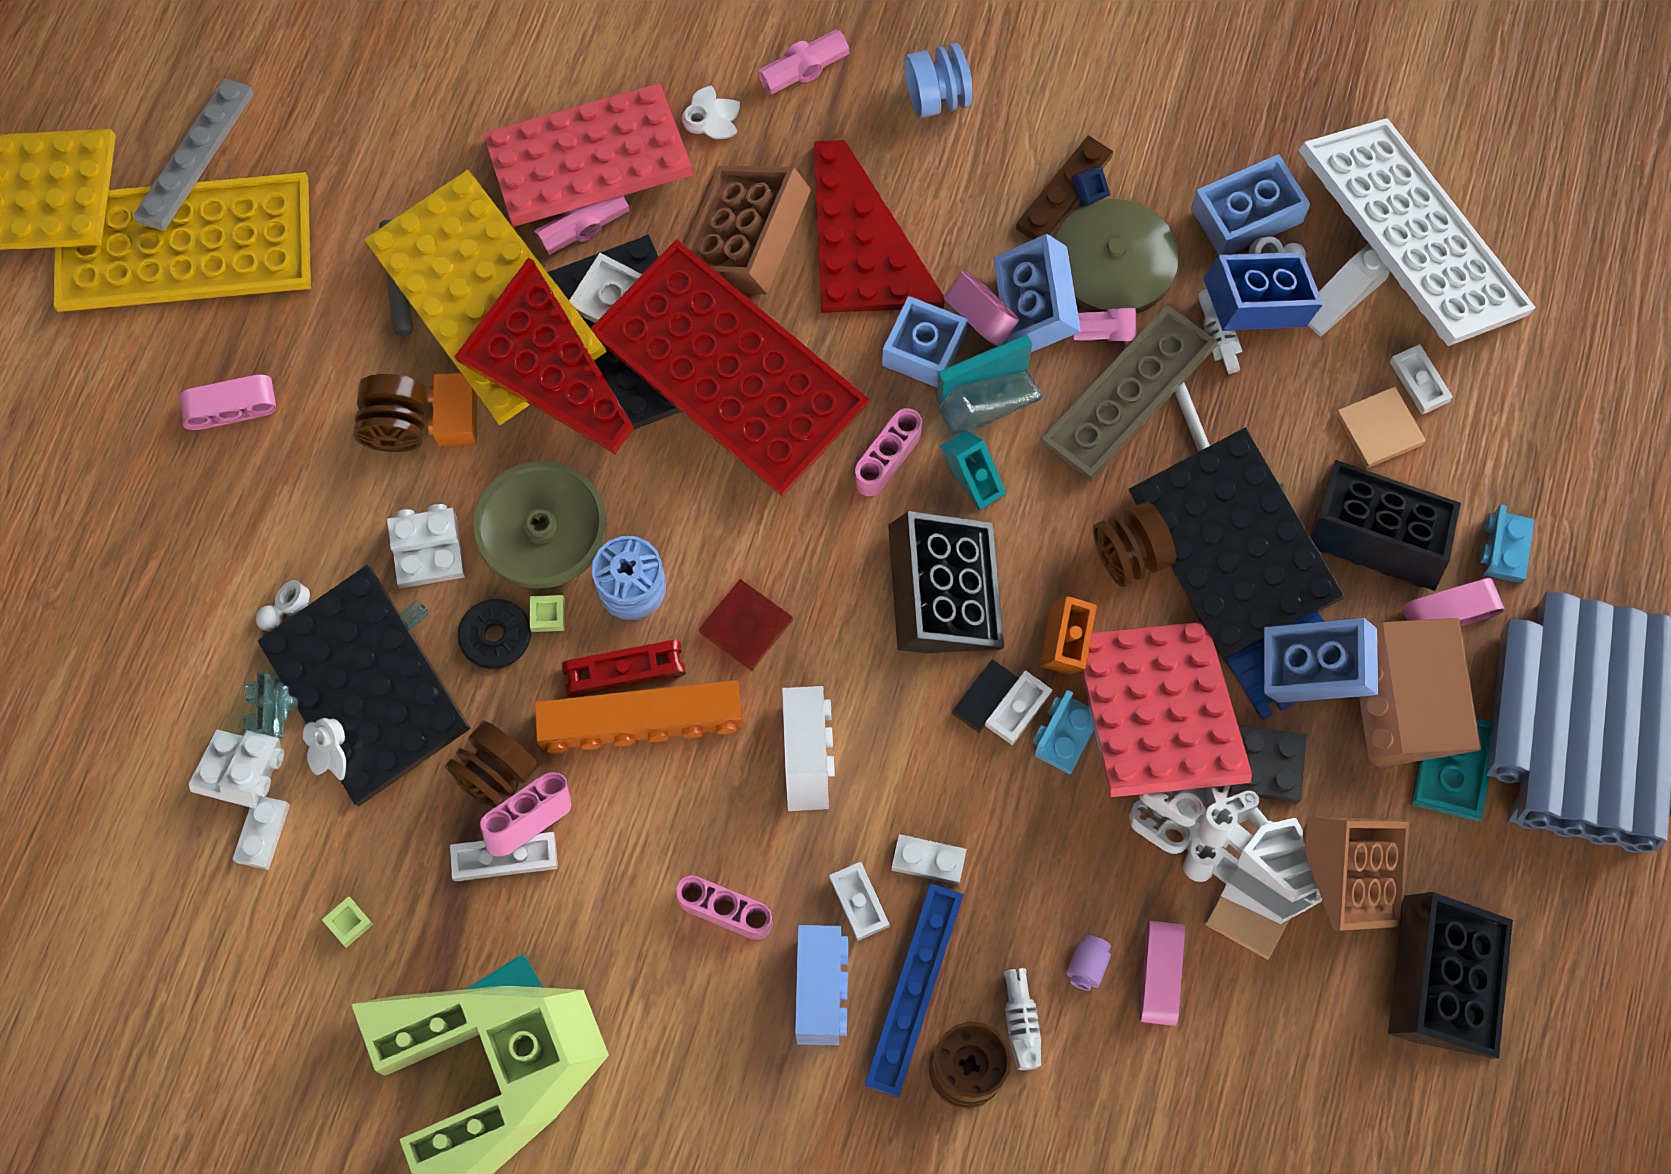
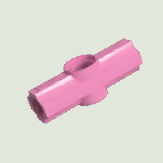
M835 29L810 43L799 41L787 49L784 57L758 70V77L763 88L772 95L799 80L803 83L814 80L820 75L823 67L850 54L846 38L840 30Z
M623 195L562 213L560 217L534 230L540 246L549 256L576 240L580 242L591 240L600 233L603 225L629 212V205Z

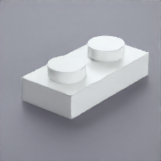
M1420 344L1391 358L1389 363L1422 415L1451 401L1453 398L1452 394Z
M1025 670L988 718L985 726L1013 745L1050 697L1053 689Z
M261 797L256 808L250 807L232 859L233 861L269 870L290 807L288 802Z
M899 834L892 871L959 885L967 849Z
M861 862L829 875V879L857 941L890 927Z

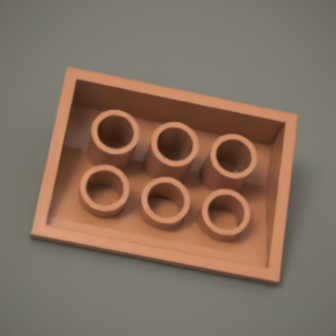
M718 166L684 245L741 293L768 294L811 188L794 167Z
M1445 618L1372 624L1377 628L1378 695L1359 697L1368 759L1375 766L1381 768L1480 751L1481 746L1460 619Z
M1307 817V824L1303 829L1305 855L1333 930L1345 931L1400 927L1406 884L1408 821L1377 818Z

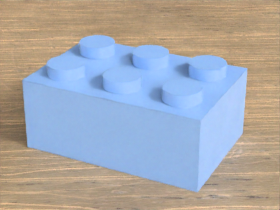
M1280 154L1197 189L1191 210L1218 255H1231L1251 246L1257 238L1272 237L1303 223L1310 202Z
M1045 234L993 258L999 299L1020 319L1006 339V343L1023 335H1028L1032 343L1031 352L1081 332L1067 246Z
M1365 618L1264 627L1265 694L1278 703L1378 695L1377 628Z
M798 925L795 1027L797 1045H839L840 1036H847V1008H840V1000H847L848 972H841V965H848V936H841V926Z

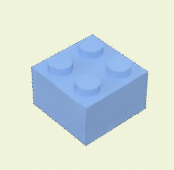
M908 296L883 347L882 366L938 388L939 372L953 365L966 337L968 319Z

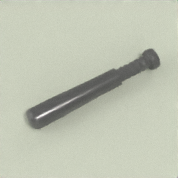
M392 220L381 221L379 223V229ZM387 273L393 330L399 336H407L413 330L409 301Z

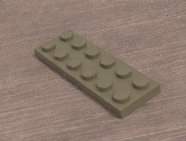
M1167 304L1041 438L1042 444L1092 482L1217 347V340Z

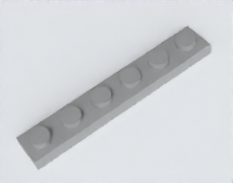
M226 78L223 79L134 213L137 223L162 231L166 230L252 99L254 93L251 86Z

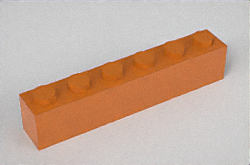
M738 680L534 702L537 742L541 751L546 750L547 753L551 754L563 753L567 751V748L579 746L584 750H593L600 748L601 744L606 743L628 746L634 744L635 740L648 739L650 742L667 741L669 736L682 735L683 738L692 739L701 737L705 732L714 731L719 735H728L735 733L737 729L743 728Z

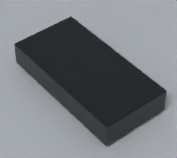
M992 659L954 708L952 714L980 733L985 727L988 718L1019 677Z

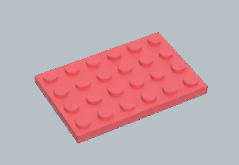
M660 83L483 133L512 227L694 175L690 159Z
M1202 622L1092 633L1086 668L1081 671L1110 797L1251 783L1252 771L1215 645Z

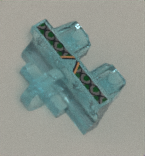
M266 671L257 673V681L244 685V697L247 702L256 704V713L246 714L243 717L244 731L249 730L282 739L283 723L288 720V711L298 708V699L288 696L289 687L284 686L279 678L271 677Z

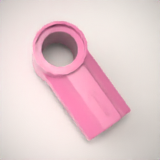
M1136 308L1078 313L1081 332L1074 334V340L1108 339V341H1133L1137 337Z

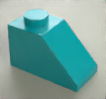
M965 430L939 446L952 475L979 510L1007 494L983 439Z

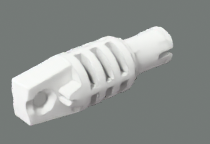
M1205 289L1198 293V299L1205 316L1203 321L1204 331L1217 340V347L1212 351L1215 361L1223 359L1228 375L1238 372L1240 367L1236 354L1242 352V348L1236 331H1222L1208 290Z
M1023 968L1018 969V972H1016V969L1004 972L1009 1002L1006 1003L1005 1014L1009 1043L1017 1070H1032L1041 1066V1035L1036 1003L1029 997L1027 971Z

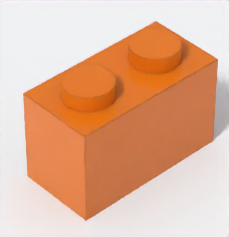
M462 373L433 374V386L428 387V402L430 406H433V416H428L427 419L429 435H434L438 446L477 444V394Z
M1069 596L1051 603L1039 667L1065 675H1072L1085 670L1097 609L1096 604Z

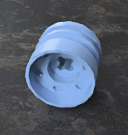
M957 42L949 44L947 52L944 47H937L935 49V62L932 61L926 50L905 55L904 68L907 87L914 111L919 119L939 115L941 113V99L944 100L950 111H955L957 104L962 109L972 105L970 68Z
M620 536L609 540L598 550L592 561V577L601 604L611 615L622 620H639L650 616L660 607L666 595V579L658 551L648 541L636 536ZM628 569V571L633 574L628 576L627 573H623V571Z

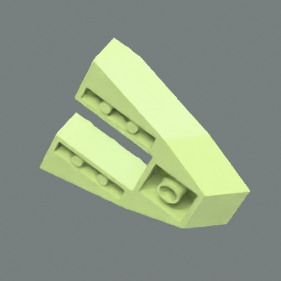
M497 986L400 995L351 1004L376 1072L384 1076L480 1035L500 1088L501 1095L399 1139L412 1174L495 1173L560 1114L609 1056L585 992L580 989Z

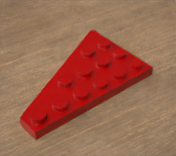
M814 141L821 313L902 310L908 296L938 308H944L945 299L943 293L846 141Z
M528 258L456 353L455 358L459 363L606 450L616 454L634 427L537 268L534 260Z

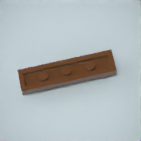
M1088 135L1018 220L1016 229L1032 240L1045 234L1050 235L1078 201L1071 176L1095 166L1102 165V168H1104L1111 160L1113 150Z

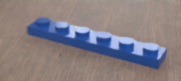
M930 883L865 1087L899 1098L964 894Z

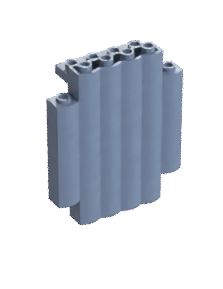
M1546 592L1538 604L1536 623L1528 620L1509 619L1501 632L1486 770L1487 776L1496 777L1499 781L1520 783L1519 796L1509 808V822L1518 823L1526 829L1540 828L1553 831L1554 834L1562 837L1576 836L1585 838L1597 845H1616L1633 853L1657 852L1667 842L1669 816L1671 817V616L1647 614L1635 608L1612 606L1599 600L1579 599L1566 593Z

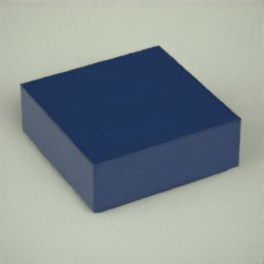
M1102 165L1071 176L1080 206L1089 205L1110 196Z

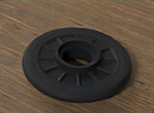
M489 599L474 605L463 616L458 628V643L465 657L477 666L489 669L506 667L517 661L526 651L531 638L530 622L524 611L516 604L503 599ZM492 626H499L504 631L503 636L498 641H489L485 637L486 631Z

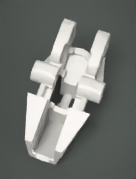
M1231 785L1139 794L1140 800L1134 803L1129 814L1131 827L1168 853L1178 854L1187 849L1188 854L1183 863V870L1190 879L1203 882L1207 881L1214 874L1226 884L1221 894L1222 897L1279 924L1286 922L1322 901L1305 855L1303 830L1297 819L1292 818L1274 823L1268 821L1257 808L1259 797L1255 792L1244 791L1226 798ZM1145 813L1151 815V817L1147 818L1146 820H1142L1140 818V815H1144ZM1250 820L1257 828V833L1253 836L1241 827L1239 823ZM1160 821L1163 822L1160 828L1156 830V826H1159ZM1171 829L1177 830L1182 834L1184 840L1182 842L1170 841L1166 836V831ZM1230 844L1241 854L1239 860L1224 848Z

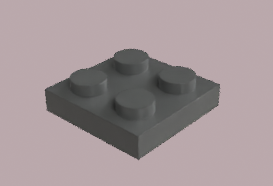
M1238 725L1252 771L1251 783L1231 785L1230 793L1239 794L1244 791H1253L1259 798L1299 803L1302 794L1307 735Z

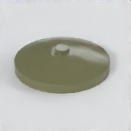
M1105 199L1082 206L1063 222L1055 237L1057 241L1067 246L1076 304L1090 312H1107V309L1136 308V314L1141 313L1156 305L1167 294L1174 282L1179 263L1176 239L1166 222L1154 211L1141 204L1122 199Z
M533 461L506 470L488 485L475 509L473 531L482 558L495 574L517 586L543 589L565 584L577 578L592 565V561L598 550L603 546L606 538L607 517L598 490L585 475L562 463Z

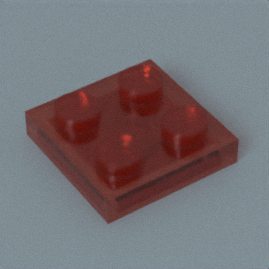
M739 579L702 624L699 632L753 671L792 623L793 616Z

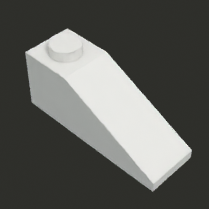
M1367 244L1353 256L1318 292L1323 306L1308 326L1320 337L1386 281L1390 270L1381 261L1379 255L1370 244Z

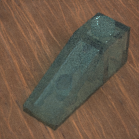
M1024 371L955 386L938 407V410L952 435L965 430L971 431L981 428L1040 401L1043 396L1029 372Z

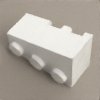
M823 686L782 688L788 811L829 809L828 777L835 776L834 756H827L826 748H833L832 727L825 728V720H832L831 699L824 700Z

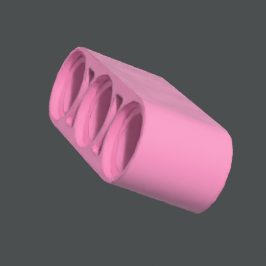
M963 270L944 296V299L962 317L968 319L967 322L980 335L997 346L1002 345L1020 320L979 279Z
M252 375L184 390L179 394L183 427L189 430H201L263 417L276 411L272 378L267 375Z
M904 408L895 413L858 461L855 467V486L860 494L874 496L880 493L918 444L921 438L922 418L916 410ZM908 424L913 426L915 429L912 431H903L899 427ZM892 449L896 453L892 456H886L881 451ZM866 473H873L877 478L867 481L862 476Z
M1486 578L1415 599L1402 606L1401 610L1406 621L1459 618L1460 625L1463 627L1495 617L1502 613L1505 608L1493 580Z
M556 772L542 775L482 817L480 828L488 853L498 857L510 854L570 811L572 806L564 775Z
M686 876L677 884V900L681 908L689 914L754 940L764 939L772 931L771 911L761 902L697 876ZM694 887L702 891L701 897L695 902H688L683 898L685 891L689 888ZM726 900L733 903L734 909L728 915L716 913L715 908L719 902ZM753 914H762L766 918V923L761 928L755 929L748 926L747 920Z
M1148 920L1142 974L1140 1022L1170 1026L1177 1025L1185 926L1183 924Z

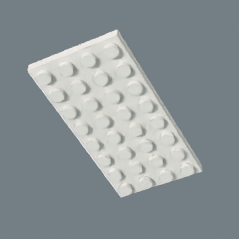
M1387 118L1306 141L1298 151L1304 157L1308 166L1317 174L1325 188L1340 204L1344 213L1353 221L1364 239L1369 242L1379 255L1381 261L1389 268L1400 286L1408 293L1418 306L1419 311L1424 314L1447 346L1529 316L1536 309Z

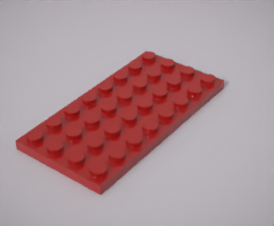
M678 239L658 257L590 328L603 346L781 497L791 489L869 404L868 397Z

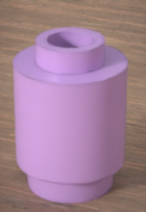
M1085 935L1083 941L1078 942L1066 972L1067 976L1071 978L1070 983L1086 991H1090L1091 987H1099L1111 958L1109 953L1111 945L1098 937Z

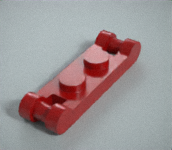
M669 640L566 660L561 664L562 672L564 675H567L568 684L565 685L567 697L574 698L600 690L663 678L682 677L686 674L685 664L680 661L679 656L682 652L681 643L679 640ZM666 656L667 664L657 665L656 657ZM589 670L590 679L581 680L580 673Z

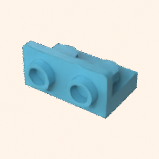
M1500 504L1493 514H1488L1484 532L1489 533L1488 544L1485 543L1480 554V563H1484L1483 575L1522 584L1526 580L1535 519L1506 513L1507 506Z
M1067 690L1063 698L1058 696L1055 698L1048 712L1052 719L1048 727L1040 726L1033 744L1037 745L1035 757L1071 775L1094 731L1090 708L1073 699V692Z

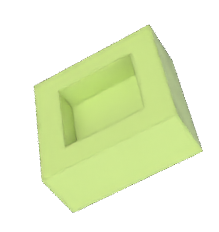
M563 595L530 596L531 632L565 631V598Z
M347 897L322 919L346 948L374 925L350 897Z

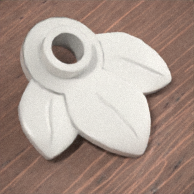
M712 86L704 87L693 95L692 104L684 111L682 115L683 126L691 133H705L713 139L730 138L737 133V129L732 121L738 115L740 102L730 99H716L714 88ZM702 119L700 122H694L693 120Z
M322 718L316 721V723H308L303 730V740L309 746L307 761L312 772L320 775L329 769L339 780H343L346 772V757L340 745L343 744L345 735L341 724L336 719Z

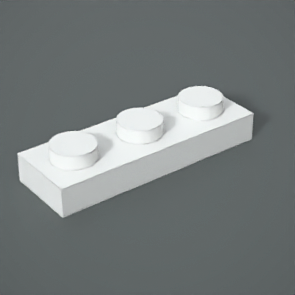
M554 832L537 834L510 854L500 857L488 853L484 841L450 845L452 879L454 882L558 869Z

